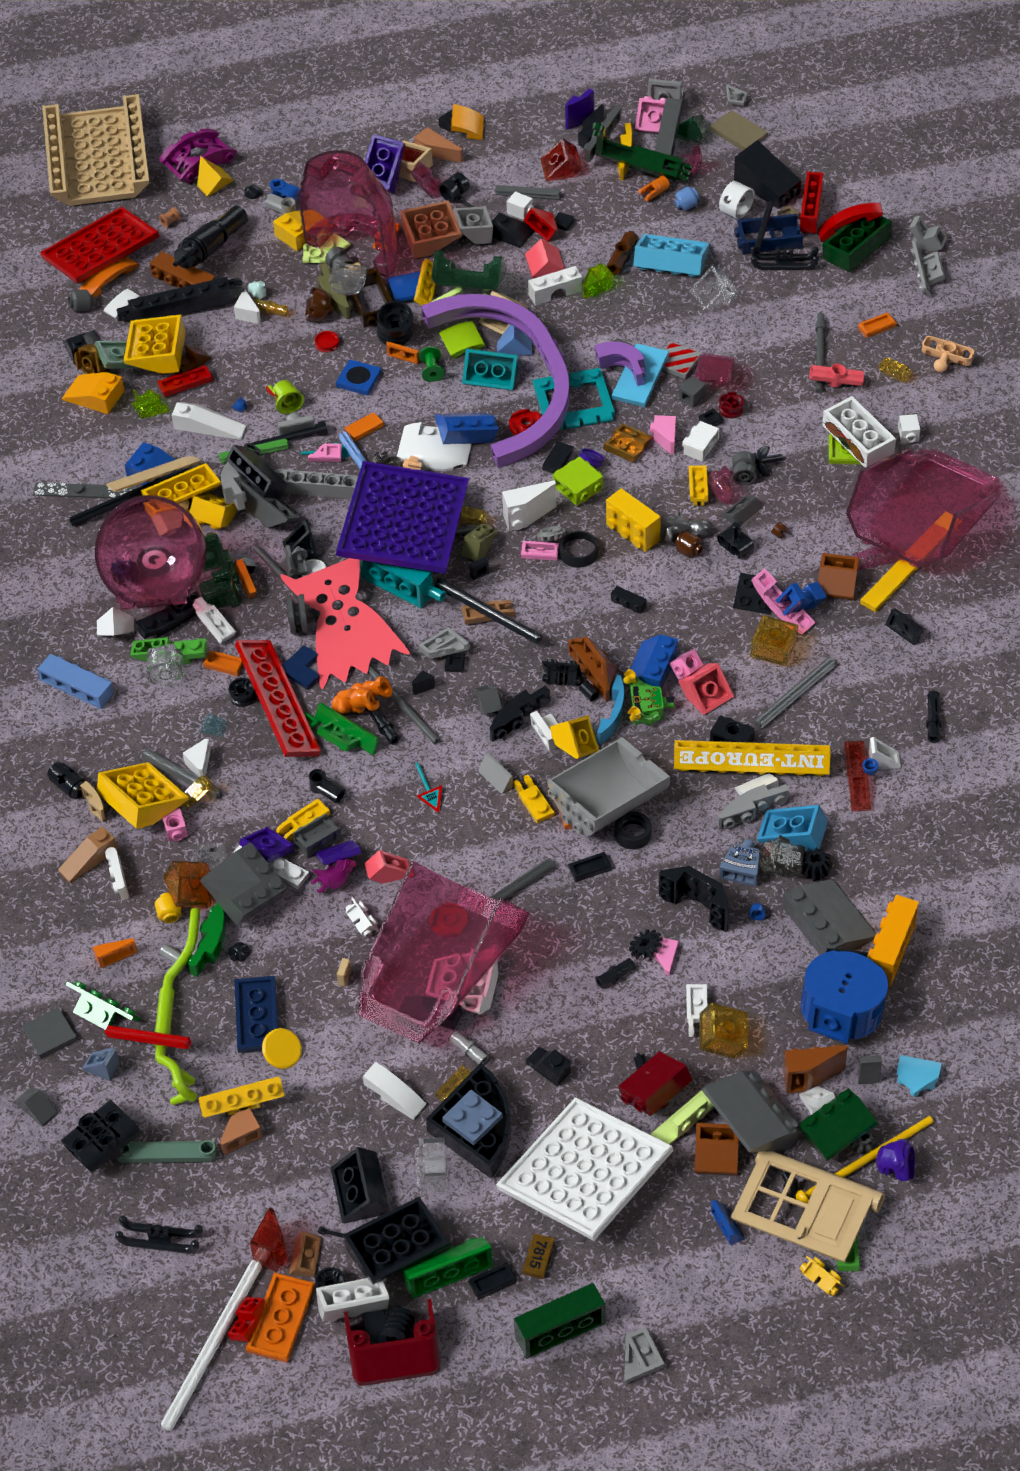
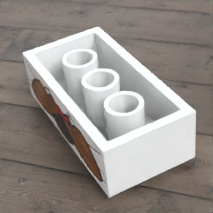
M853 396L824 410L822 426L865 468L895 454L896 438Z

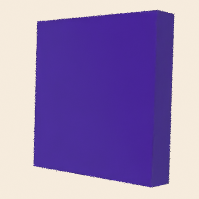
M269 827L245 836L239 842V845L242 847L251 842L268 863L293 852L295 849L294 844Z
M351 840L317 851L315 854L316 858L323 865L337 862V860H344L359 855L361 850L360 846Z

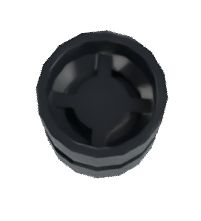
M460 172L454 173L449 179H446L438 186L441 196L446 201L449 200V202H453L470 188L467 178Z

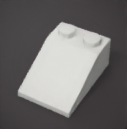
M555 480L502 492L503 516L509 531L526 528L557 507Z

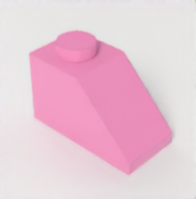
M655 415L654 423L651 422L650 433H654L655 442L670 454H674L676 416Z

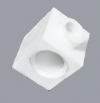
M917 414L899 416L898 430L901 443L919 442L920 426Z

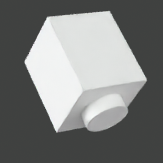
M514 192L507 200V214L523 220L533 207L532 198L518 192Z

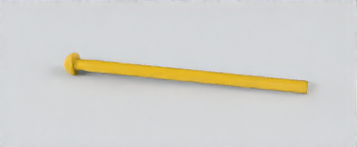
M926 1117L834 1174L843 1178L874 1160L882 1146H886L888 1143L899 1139H908L934 1123L932 1117ZM815 1186L805 1192L799 1190L796 1193V1200L807 1204Z

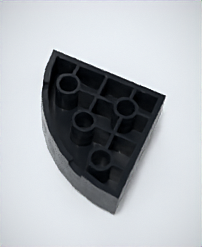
M480 1063L426 1118L427 1132L486 1176L492 1178L507 1154L511 1139L510 1109L507 1096L494 1074ZM470 1090L500 1111L503 1117L475 1145H472L450 1128L442 1119Z

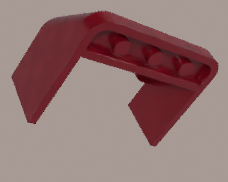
M431 1298L427 1299L429 1319L416 1323L414 1326L415 1338L370 1344L369 1335L365 1331H351L348 1311L344 1312L352 1376L356 1384L367 1386L434 1375L440 1370L441 1364Z

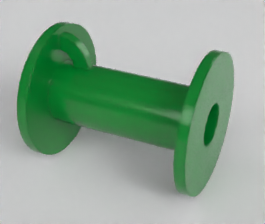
M426 347L419 353L420 361L427 366L422 371V378L427 382L440 381L444 377L443 368L437 366L436 363L441 358V351L436 347Z

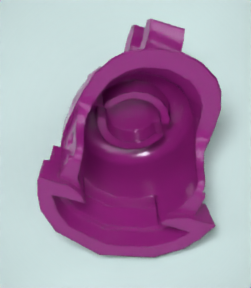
M349 859L337 860V862L329 864L326 870L311 869L318 878L312 879L310 883L314 885L320 882L321 887L316 890L317 893L323 892L326 887L332 889L341 888L347 882L349 874L352 873L353 868L357 865V861Z

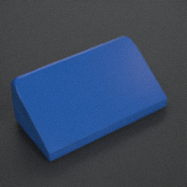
M712 1200L711 1213L728 1243L733 1245L744 1240V1236L736 1222L731 1220V1214L727 1207L717 1200Z

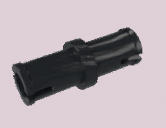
M627 958L616 966L612 965L608 971L595 978L597 985L602 989L613 981L621 980L623 975L635 969V964L632 959Z

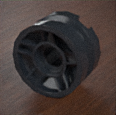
M241 677L229 684V696L234 705L246 707L255 701L256 692L250 679Z
M327 1267L317 1274L315 1287L319 1288L332 1285L333 1283H344L345 1276L339 1269Z

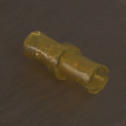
M258 298L254 300L259 310L266 311L268 314L287 315L288 306L276 304L272 300L265 301Z

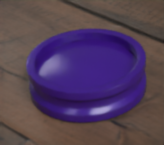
M587 448L581 449L579 454L584 461H588L590 465L596 467L602 466V462L605 459L600 453Z

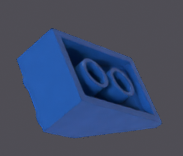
M143 442L125 464L126 476L154 468L175 459L159 447Z

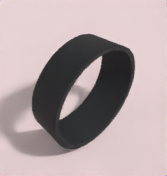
M573 531L562 538L559 556L568 566L576 568L586 567L594 563L598 558L597 541L590 533ZM573 539H585L593 543L595 548L586 556L574 557L564 551L563 545Z

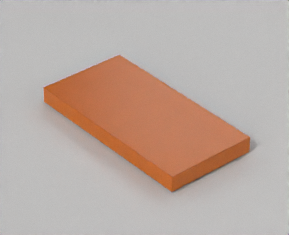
M274 1272L264 1298L265 1304L262 1315L246 1346L247 1353L288 1363L315 1289L314 1282Z

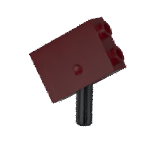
M660 1051L648 1061L645 1054L637 1053L636 1057H634L637 1070L623 1081L618 1088L621 1093L620 1098L626 1105H631L640 1113L644 1112L652 1116L661 1107H667L669 1105L668 1101L693 1080L687 1065Z

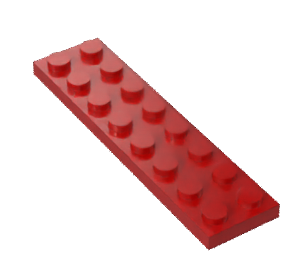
M237 640L235 647L284 756L318 757L321 753L320 747L271 640Z

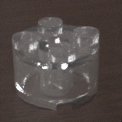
M169 643L165 646L150 648L147 651L146 676L148 681L154 685L159 683L161 687L175 686L181 682L182 677L184 678V655L176 648V645Z

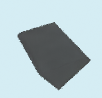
M745 495L721 516L730 523L740 522L743 524L762 507L758 497Z

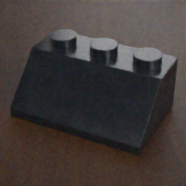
M357 1147L331 1167L342 1223L345 1224L376 1217L389 1207L377 1152Z

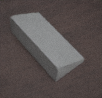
M486 753L478 771L501 794H504L513 788V776L490 753Z

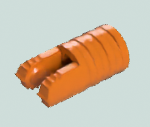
M662 175L640 188L638 192L640 195H643L650 191L644 198L648 202L668 190L670 183Z

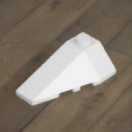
M177 402L172 413L173 426L176 430L241 440L246 429V425L199 404Z

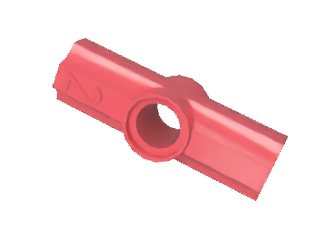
M833 364L831 367L811 365L809 380L824 381L832 387H839L842 384L862 386L864 371L846 369L841 364Z

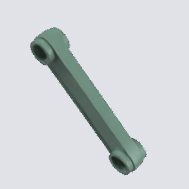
M211 1140L130 1142L124 1147V1151L127 1152L116 1160L123 1164L212 1162L216 1159L218 1151L217 1146Z

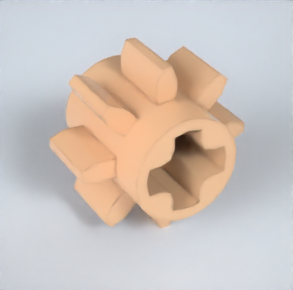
M410 455V459H404L403 467L420 470L422 462H418L419 457Z

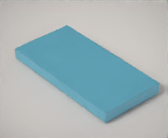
M636 343L635 348L641 352L645 360L646 377H643L644 385L637 386L632 372L625 367L612 393V399L645 407L666 363L669 351Z

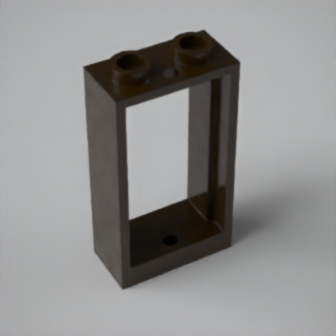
M377 267L344 275L346 289L363 327L376 325L379 310L364 313L354 290L376 284L384 303L392 301Z

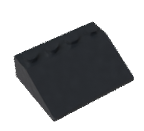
M420 1196L343 1234L348 1253L372 1284L450 1246V1242Z

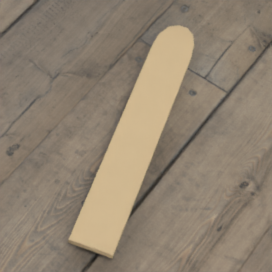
M193 456L183 457L107 483L106 486L112 491L118 492L144 482L154 481L155 478L168 475L179 469L202 463V459Z

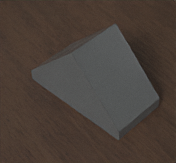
M29 1088L14 1101L15 1104L42 1127L58 1114L41 1089Z

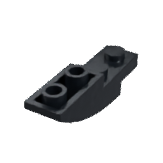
M194 591L166 604L165 609L134 622V628L144 639L155 634L158 637L165 635L196 615L193 604L195 599L201 596L197 591Z
M547 686L540 688L532 694L524 690L512 698L494 718L489 728L490 740L493 742L501 739L512 730L519 729L524 724V716H529L536 709L545 707L550 702V690Z

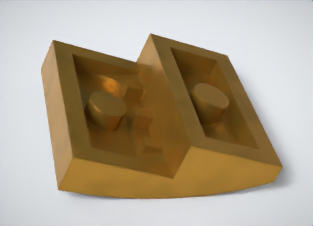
M622 423L614 430L613 436L604 443L603 450L634 463L648 447L653 436Z

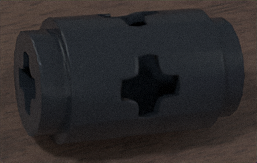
M61 762L54 763L47 773L49 780L70 798H80L82 796L80 785L86 780L67 764Z

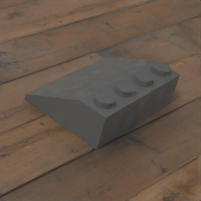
M833 879L799 885L783 894L782 907L819 955L826 953L827 948L854 951L875 938L876 933Z
M741 1071L702 1088L703 1093L749 1153L788 1150L802 1134L797 1122L789 1116L784 1105L775 1098L773 1091L761 1080V1076L755 1071Z

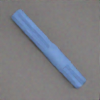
M348 432L340 433V441L359 469H361L362 462H367V460Z

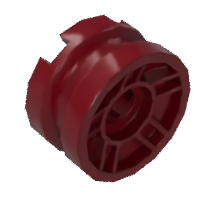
M733 391L725 395L722 394L719 398V413L729 419L739 417L743 413V397Z

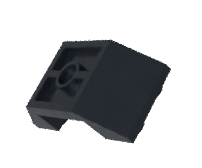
M690 866L666 869L659 872V896L664 901L676 904L683 894H686L689 899L697 900L710 909L709 923L715 929L727 932L729 905L722 883Z

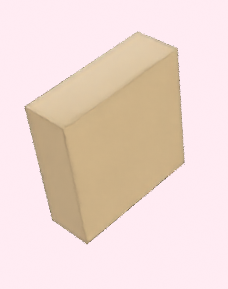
M342 958L337 972L338 985L346 986L351 973V964L349 959Z

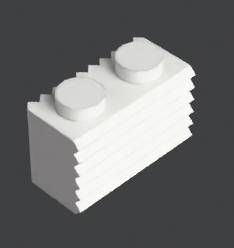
M702 421L698 425H694L691 435L685 437L683 441L684 455L702 462L719 439V428Z

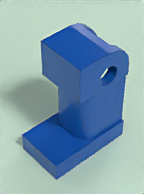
M819 582L810 583L804 589H800L798 583H793L775 601L777 603L792 601V604L783 612V615L786 616L799 612L802 609L810 610L815 608L827 597Z

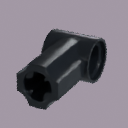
M314 769L309 773V788L313 793H320L334 803L341 801L346 793L344 787L328 778L321 769Z

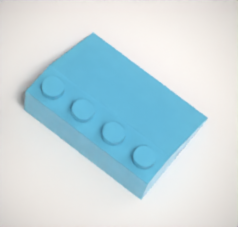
M643 234L635 246L633 266H637L641 270L651 268L656 272H664L665 270L671 271L672 274L687 273L688 276L697 277L703 271L710 243Z

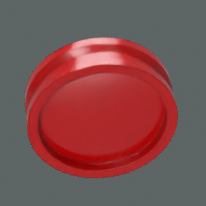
M332 331L320 332L315 337V346L321 352H332L339 346V337Z

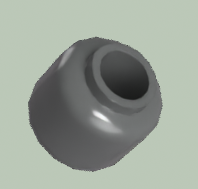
M87 289L73 290L68 295L69 308H72L74 312L89 311L91 305H94V297L90 295Z

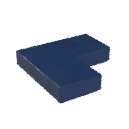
M303 645L282 664L287 677L308 690L320 678L318 673L309 668L317 660L318 654Z

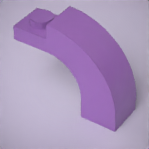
M615 341L594 345L596 358L601 369L614 365L627 367L632 372L637 386L644 385L643 377H646L645 360L638 349L627 343Z

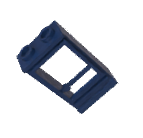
M797 214L770 216L766 232L770 231L769 235L771 238L763 239L759 252L776 250V247H780V250H783V247H787V249H790V247L802 249L803 235H800V225L797 226ZM763 217L737 220L734 234L735 237H738L737 247L741 249L742 255L751 253V247L755 246L756 239L746 240L745 234L758 233ZM781 230L783 236L774 237L773 231Z

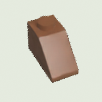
M250 1108L238 1111L230 1117L220 1141L224 1155L262 1138L260 1126Z

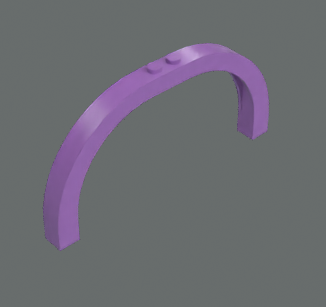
M456 295L422 305V317L428 329L458 319L483 317L509 323L524 332L533 341L554 381L555 386L552 400L542 417L527 430L508 439L491 444V454L497 467L500 468L530 456L547 444L564 422L569 407L570 390L564 355L562 351H558L556 340L552 339L544 324L523 306L492 295Z

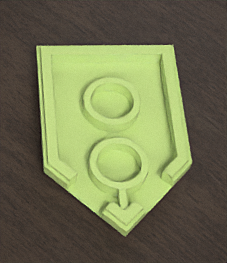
M327 228L303 245V263H327L325 257L329 250L334 247H342L345 250L351 244Z

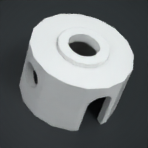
M737 181L730 182L721 195L719 202L720 211L736 219L738 217L742 219L753 204L754 190ZM744 196V197H745L744 202H740V200H741L742 197Z

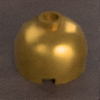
M94 344L84 345L75 352L74 361L78 370L81 369L85 374L106 372L107 368L104 367L97 347Z

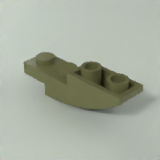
M327 263L320 264L321 276L317 277L318 288L325 290L330 295L331 303L334 304L333 310L346 319H350L352 305L351 302H347V291L343 290L341 284L337 285L336 280H332L334 279L332 269L328 268Z

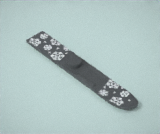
M35 482L33 496L115 498L137 487L132 486L114 492L106 485Z

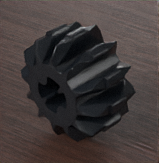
M816 846L814 850L808 848L807 852H802L798 860V866L800 867V874H805L806 879L811 876L814 881L816 877L822 880L824 876H828L832 868L830 854H826L825 849L818 851Z

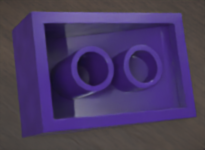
M373 134L358 182L365 187L394 194L399 179L404 142Z

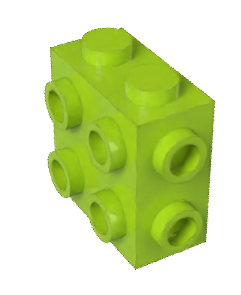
M580 456L552 474L553 481L555 480L556 490L576 506L587 501L588 498L603 489L604 477L602 473L595 470L588 461H584Z

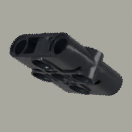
M109 1100L94 1113L83 1115L78 1121V1126L62 1138L61 1142L89 1172L93 1173L109 1159L119 1158L124 1152V1147L142 1132L125 1112L112 1100Z

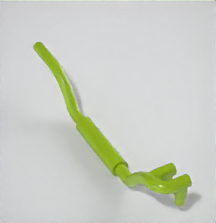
M193 908L190 911L186 945L177 961L165 974L163 986L159 990L155 1032L170 1034L175 994L173 981L187 964L197 944L200 910L197 908ZM154 1044L156 1047V1061L170 1070L173 1078L172 1086L179 1092L170 1099V1103L177 1105L186 1101L194 1102L197 1099V1093L187 1086H192L195 1078L181 1069L172 1058L165 1056L168 1046Z

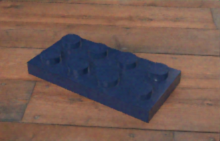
M275 976L234 979L238 1053L262 1051L265 1036L270 1031L278 1029Z

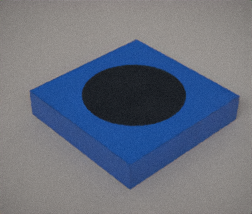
M349 359L336 381V387L368 396L382 370L380 367Z

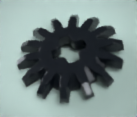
M649 929L645 931V935L639 932L640 937L634 936L633 938L636 941L629 943L632 945L629 948V951H632L631 956L633 957L636 954V959L642 956L643 960L646 959V956L653 957L652 954L654 952H659L657 948L662 947V944L659 943L663 941V938L659 937L661 933H656V930L650 932ZM644 941L648 942L647 947L642 946Z

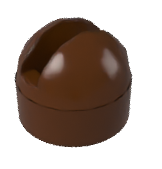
M779 521L773 527L771 533L778 538L784 537L782 533L783 531L787 533V527Z

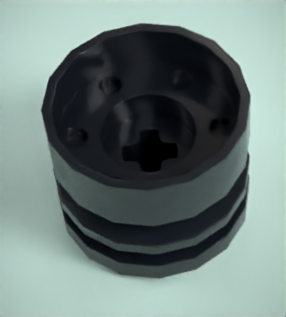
M390 301L382 305L377 316V336L379 340L385 345L387 341L398 345H404L410 341L413 330V312L411 308L400 301Z

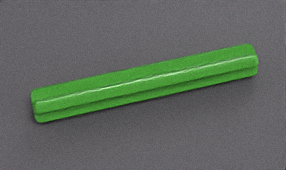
M280 439L254 446L261 450L259 455L288 449L287 439ZM230 451L219 453L221 463L227 462L226 459Z

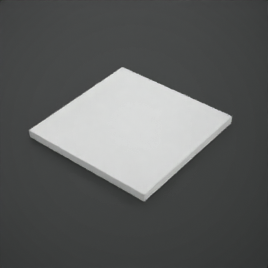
M575 1097L501 1178L496 1186L497 1189L595 1241L674 1150L671 1145Z

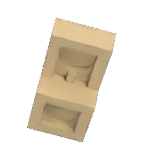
M85 781L80 785L82 795L88 801L90 812L104 822L106 818L101 799L95 789Z

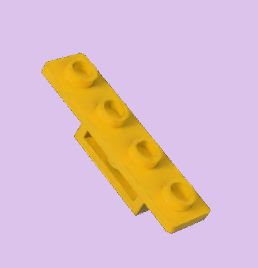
M277 1076L202 1096L198 1100L202 1116L205 1118L224 1112L232 1115L240 1111V1108L246 1106L250 1110L261 1107V1102L283 1097L284 1091L281 1079Z

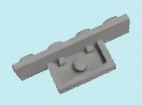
M912 241L913 248L911 251L914 258H916L914 264L917 270H919L917 272L918 279L922 282L920 289L923 294H927L928 298H932L930 285L945 279L940 255L936 251L923 257L917 242Z

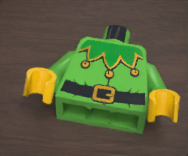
M631 669L624 673V676H626L623 679L624 683H631V708L627 713L631 715L629 719L634 725L645 724L651 726L664 718L665 708H674V697H662L660 687L643 682L636 677V673Z

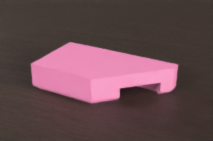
M663 938V941L659 942L662 944V947L657 948L658 953L654 952V958L663 967L666 975H670L678 948V941Z

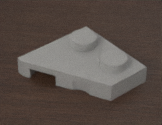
M448 627L421 643L419 649L428 658L433 659L469 650L470 644Z
M646 1327L625 1335V1384L664 1368V1362Z

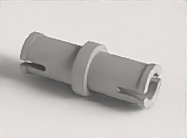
M455 1031L451 1035L450 1042L454 1043L462 1050L465 1056L471 1057L478 1065L480 1063L484 1064L488 1060L489 1056L476 1047L474 1041H469L459 1031Z

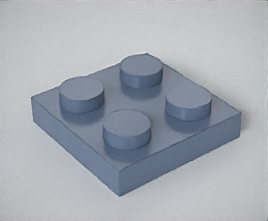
M472 1090L442 1117L445 1124L472 1145L477 1144L503 1118L500 1111Z

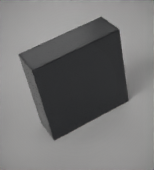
M561 212L555 217L556 226L561 230L568 231L574 222V216Z
M714 409L699 415L700 421L715 427L722 424L724 420Z
M486 557L469 564L470 576L473 580L489 574V561Z
M465 654L446 655L445 672L463 673Z

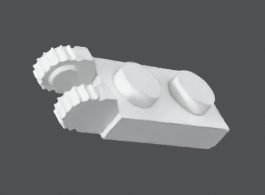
M109 847L105 851V856L109 861L110 875L112 879L115 878V882L112 883L115 894L119 893L122 900L129 899L120 857L116 848Z
M686 984L689 1037L694 1035L693 1023H701V1035L706 1037V1023H708L707 984Z

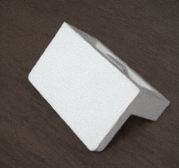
M537 711L531 713V725L548 750L551 751L558 748L551 736L550 726L558 724L553 715L549 714L542 718Z

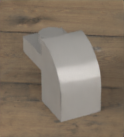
M921 216L914 217L909 227L914 235L912 241H916L920 249L931 252L941 250L947 237L940 225L928 228Z

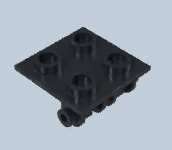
M740 573L733 608L769 615L770 608L761 598L752 582L756 575Z
M554 659L542 661L544 673H547L543 674L542 681L546 682V684H556L557 674V685L560 684L561 674H563V685L566 682V675L567 685L576 686V684H580L581 677L577 676H582L580 664H577V662L566 661L565 663H560Z

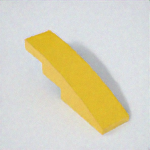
M624 123V134L620 135V144L632 147L631 123ZM617 162L620 180H624L629 165Z

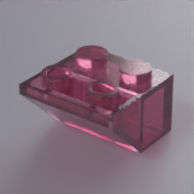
M701 353L698 359L695 378H699L702 382L715 380L717 384L726 385V383L733 379L736 358Z

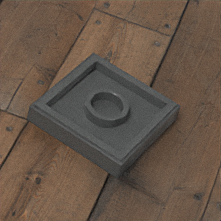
M59 1007L22 1025L24 1033L40 1059L77 1041L76 1035Z

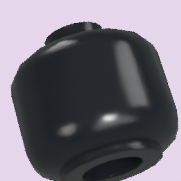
M254 184L247 186L244 190V196L251 200L256 199L262 194L261 189Z
M237 942L229 949L228 954L232 961L238 960L243 962L250 955V949L245 943Z

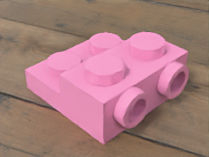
M648 96L639 98L635 131L659 133L665 98L660 100H654Z

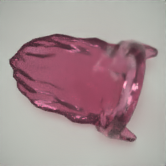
M694 145L690 154H685L679 158L689 157L688 164L693 166L690 172L695 174L702 164V151L699 145Z
M725 465L720 471H713L708 479L717 499L724 504H731L733 489L729 478L733 475V472Z

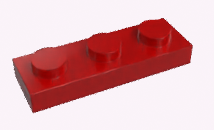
M204 365L159 380L157 383L163 397H167L212 382L213 379L209 369Z

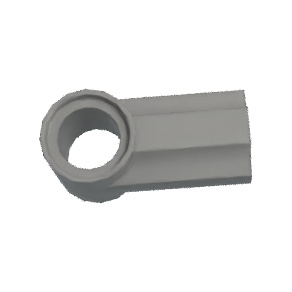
M270 193L266 198L265 206L282 213V215L297 211L295 200L291 197L282 198Z

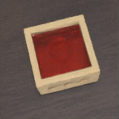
M403 140L404 149L399 177L416 182L433 165L432 149Z

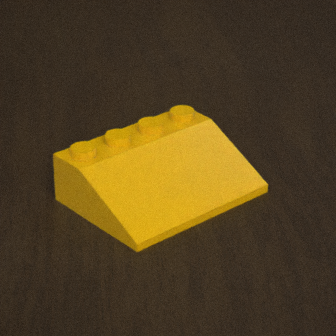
M174 315L132 320L125 349L124 364L161 374L179 372L186 333L182 316Z
M149 762L98 773V795L136 829L154 825L189 799L185 793Z

